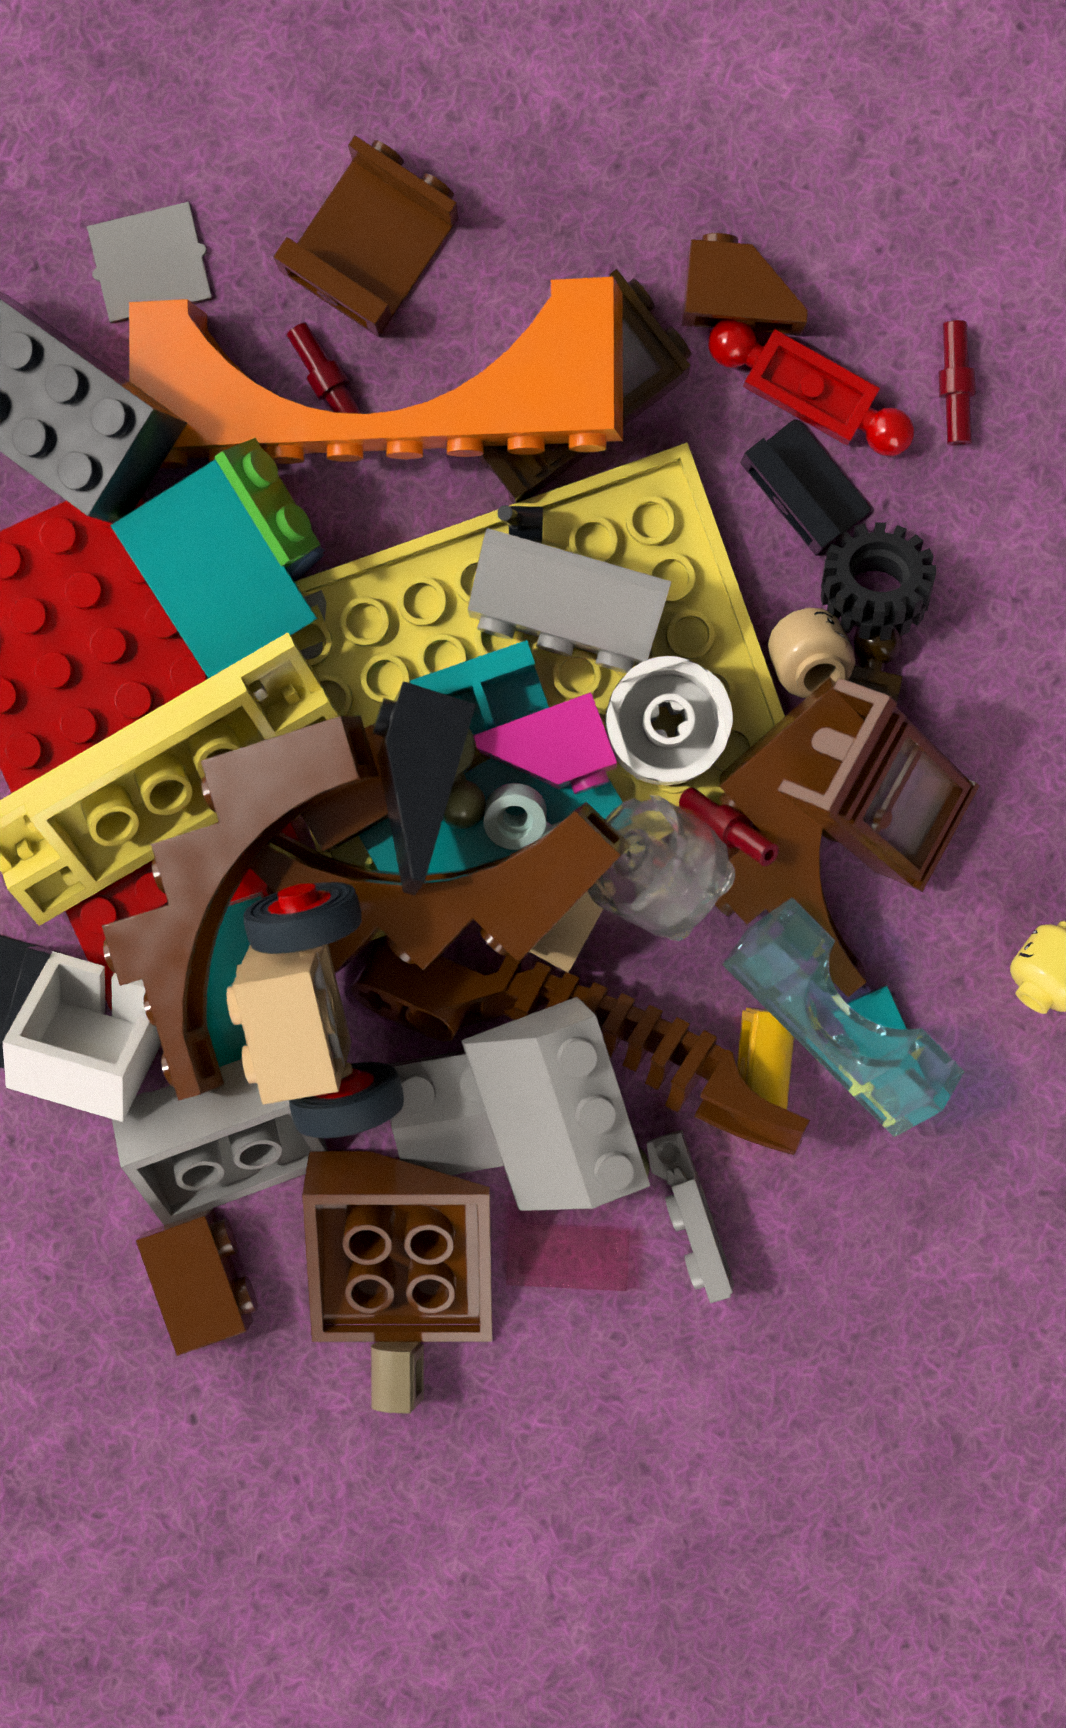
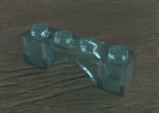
M791 897L750 926L722 965L893 1137L943 1111L965 1071L922 1028L907 1030L888 1028L866 1019L853 1010L839 995L831 980L829 956L835 940Z

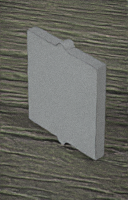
M189 202L87 226L97 267L93 270L92 276L101 284L110 323L129 319V302L188 299L192 303L212 299L202 258L206 255L207 249L205 245L198 241Z

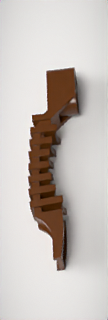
M385 935L379 938L350 989L355 999L367 1009L425 1036L446 1042L453 1040L459 1028L502 1015L517 1020L578 997L596 1015L610 1058L621 1040L628 1042V1049L622 1066L636 1072L647 1052L653 1053L645 1084L659 1090L674 1064L680 1066L671 1080V1090L665 1104L666 1107L679 1112L700 1077H703L708 1082L700 1094L703 1101L694 1117L744 1140L791 1155H795L802 1143L804 1132L810 1122L809 1119L777 1106L757 1095L745 1083L738 1072L733 1052L716 1045L717 1036L705 1030L698 1036L689 1031L690 1023L679 1017H676L673 1023L662 1019L663 1011L650 1004L645 1011L634 1006L635 999L624 993H621L618 999L607 996L608 988L596 982H593L591 988L579 985L580 978L565 972L563 978L551 975V967L540 962L536 963L534 969L520 973L522 959L518 962L509 954L505 957L498 972L485 976L439 956L427 968L422 970L416 963L409 964L400 959L387 944L388 936Z

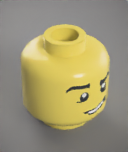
M1060 921L1057 926L1052 924L1038 926L1010 965L1012 978L1019 986L1016 991L1017 997L1026 1006L1041 1014H1046L1049 1009L1066 1012L1065 921Z

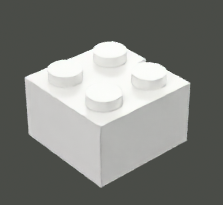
M52 951L3 1040L6 1088L123 1122L161 1045L157 1028L150 1023L145 1013L143 998L146 991L143 981L139 980L120 986L117 975L114 973L112 977V1017L104 1015L105 966Z

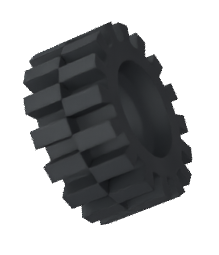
M875 522L874 532L868 533L865 523L857 525L854 528L853 537L845 530L838 536L837 545L831 543L827 551L821 583L822 606L828 605V612L837 618L841 617L840 625L848 634L855 625L860 627L858 638L869 640L871 630H879L880 641L890 640L894 627L899 635L903 636L910 632L911 623L918 626L924 618L925 611H928L936 576V565H932L934 556L930 548L921 551L923 540L915 534L909 541L905 540L907 529L898 525L893 534L885 532L886 523ZM867 571H880L896 578L901 586L887 592L872 591L857 583L854 577Z

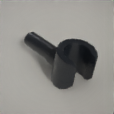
M504 505L498 509V517L509 525L510 535L542 543L543 507Z

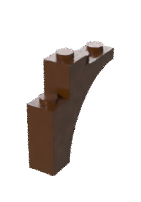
M829 677L720 774L719 787L724 791L719 796L720 802L732 806L747 816L754 823L752 828L779 847V853L772 864L762 866L737 847L726 848L706 866V881L710 886L705 889V892L724 915L730 917L735 912L747 925L766 909L769 914L764 919L774 934L786 945L795 940L810 956L805 961V964L814 977L827 989L836 984L849 997L866 983V977L862 963L844 941L826 904L820 880L822 827L778 791L782 781L785 779L825 795L842 763L822 756L813 748L812 738L814 734L822 728H830L856 738L865 721L833 689L836 682Z

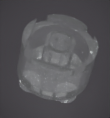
M649 795L652 799L642 802L632 798L616 807L605 819L631 846L588 890V893L592 900L601 908L653 935L667 937L673 941L683 940L690 935L694 926L710 912L718 897L729 891L735 879V868L732 863L728 862L725 842L721 841L706 822L660 796Z

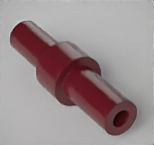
M953 320L943 323L944 369L938 372L939 397L946 400L947 445L957 446L972 443L970 397L976 395L975 369L969 367L967 321Z
M303 322L289 330L286 336L310 373L306 380L320 401L326 399L335 413L363 414L346 387L350 381L337 360H329L308 324Z
M694 787L686 789L679 798L680 808L706 825L707 834L724 847H737L762 866H768L775 861L779 853V847L750 827L749 818L728 804H717Z

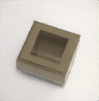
M376 1342L372 1344L371 1408L386 1413L411 1414L424 1399V1344H421V1342Z

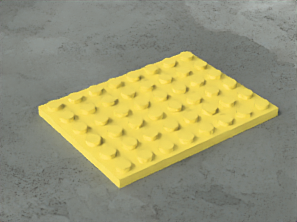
M687 442L509 505L543 507L541 544L671 581L648 660L661 656H677L699 664L720 680L729 696L733 714V725L728 743L717 761L698 777L676 785H656L636 779L618 762L617 768L606 772L632 817L615 828L631 844L627 850L702 824L680 808L679 798L686 789L694 787L717 804L723 805L719 800V796L724 793L719 787L720 774L785 717ZM498 510L295 581L304 597L322 590L326 600L324 621L318 605L311 607L318 619L297 631L291 637L299 650L323 642L322 653L313 659H306V661L310 663L339 715H361L364 728L375 723L383 697L391 700L395 699L403 681L410 683V680L525 640L528 641L534 658L535 668L548 706L552 707L591 692L604 728L610 697L619 681L627 673L617 672L595 664L598 654L574 648L571 657L563 656L538 648L536 644L539 637L515 631L513 639H505L477 629L479 620L470 618L468 605L486 529L489 528L509 534V525L499 519ZM667 706L659 707V716L651 724L655 731L664 730L668 738L676 737L675 729L684 721L681 714L671 715L668 712ZM476 743L473 762L467 771L490 759V757L479 752ZM310 831L316 850L321 854L367 869L378 870L359 836L327 853L321 850ZM380 930L370 941L383 937L386 934Z

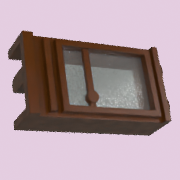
M839 678L833 689L865 719L856 738L830 728H822L814 734L812 738L813 748L822 756L842 763L825 795L785 779L782 781L778 791L874 872L923 892L980 785L969 780L896 707L897 702L891 696Z

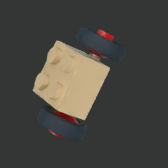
M339 882L293 885L250 905L244 912V926L250 945L242 964L237 966V976L233 985L227 989V1004L231 1020L234 1025H243L247 1046L242 1048V1063L248 1083H257L262 1105L289 1100L292 1119L297 1130L303 1135L315 1138L343 1137L367 1131L393 1118L404 1105L401 1080L393 1066L381 1062H346L351 1047V1038L328 944L355 931L362 922V912L353 886Z

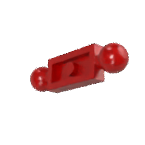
M734 319L723 320L712 329L708 339V349L712 358L718 364L728 368L740 367L745 364L752 368L743 384L745 389L845 445L849 444L857 428L866 433V439L871 449L882 456H897L906 451L911 445L914 438V425L911 418L904 411L897 408H884L877 411L870 407L880 390L879 387L774 329L764 347L756 343L755 333L748 324L737 322Z

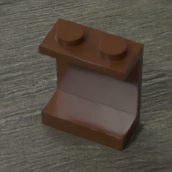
M354 135L348 144L352 162L299 241L296 243L286 237L273 258L282 274L377 337H380L459 217L457 203L452 200L454 193L446 184L427 173L420 179L402 167L404 163L403 158L391 147L378 140H374L369 145Z

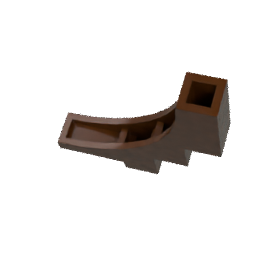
M585 802L551 832L509 856L464 870L427 873L424 884L415 896L403 892L399 872L371 870L325 856L285 835L283 832H280L264 848L249 869L268 885L266 887L268 895L277 893L284 888L304 883L339 882L353 886L359 899L362 922L349 935L328 944L335 974L347 966L380 930L388 936L387 944L400 959L409 964L416 963L424 970L449 947L473 920L482 927L480 933L492 949L503 956L510 954L519 962L620 858L631 844L588 802Z

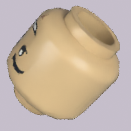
M805 608L790 613L774 627L768 642L770 658L780 683L789 693L800 698H807L829 677L835 682L839 678L848 680L855 666L854 650L847 633L840 625L841 622L836 616L822 608Z

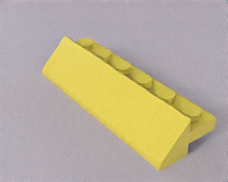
M290 634L282 635L0 800V871L3 874L9 892L39 926L152 861L155 858L151 847L152 843L219 822L216 812H213L208 807L203 796L201 782L205 774L201 764L202 760L340 716L310 663L306 661Z

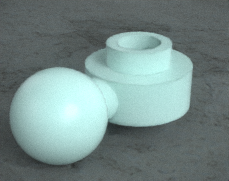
M511 783L503 785L494 790L486 801L484 811L485 831L495 844L506 849L520 850L545 836L561 823L558 822L551 825L546 821V804L544 799L535 789L524 784ZM510 806H520L526 812L519 816H513L505 810Z

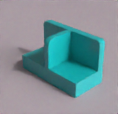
M527 640L409 681L411 684L476 704L469 727L473 736L549 708Z

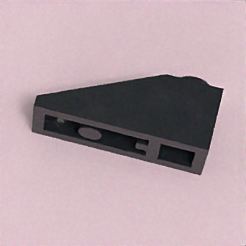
M403 681L394 700L383 697L372 733L383 737L377 758L403 892L415 896L426 879L476 704Z

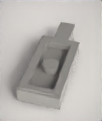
M683 1130L653 1138L647 1142L651 1173L666 1180L667 1184L672 1187L674 1194L665 1197V1201L675 1231L678 1232L686 1229L693 1250L692 1253L684 1255L695 1290L705 1287L710 1304L730 1298L731 1294H733L734 1280L698 1172L695 1170Z

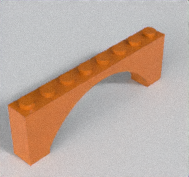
M614 277L551 280V296L531 325L506 352L481 373L456 389L427 402L400 410L371 414L335 413L310 408L282 398L258 385L225 354L207 329V314L188 299L129 302V382L187 422L160 468L187 467V458H209L210 463L223 450L253 438L257 439L263 451L268 453L274 462L278 464L304 462V454L326 453V458L332 461L363 460V451L385 450L386 456L389 458L418 459L423 457V449L447 448V455L475 457L483 455L484 447L507 446L509 453L532 455L545 452V444L569 443V450L575 452H599L607 449L606 442L623 441L622 291Z

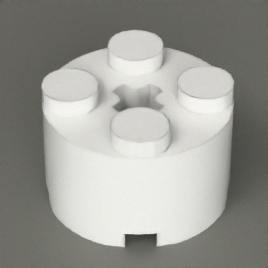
M677 656L652 658L629 670L615 687L605 715V731L617 762L636 779L656 785L681 784L698 777L709 769L724 751L733 725L731 702L720 680L699 664ZM667 706L668 712L671 715L681 714L684 722L675 729L676 737L668 738L664 730L655 731L651 722L655 721L659 716V707Z

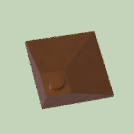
M309 1151L302 1200L312 1342H492L490 1187L371 1151ZM324 1324H480V1325H324Z

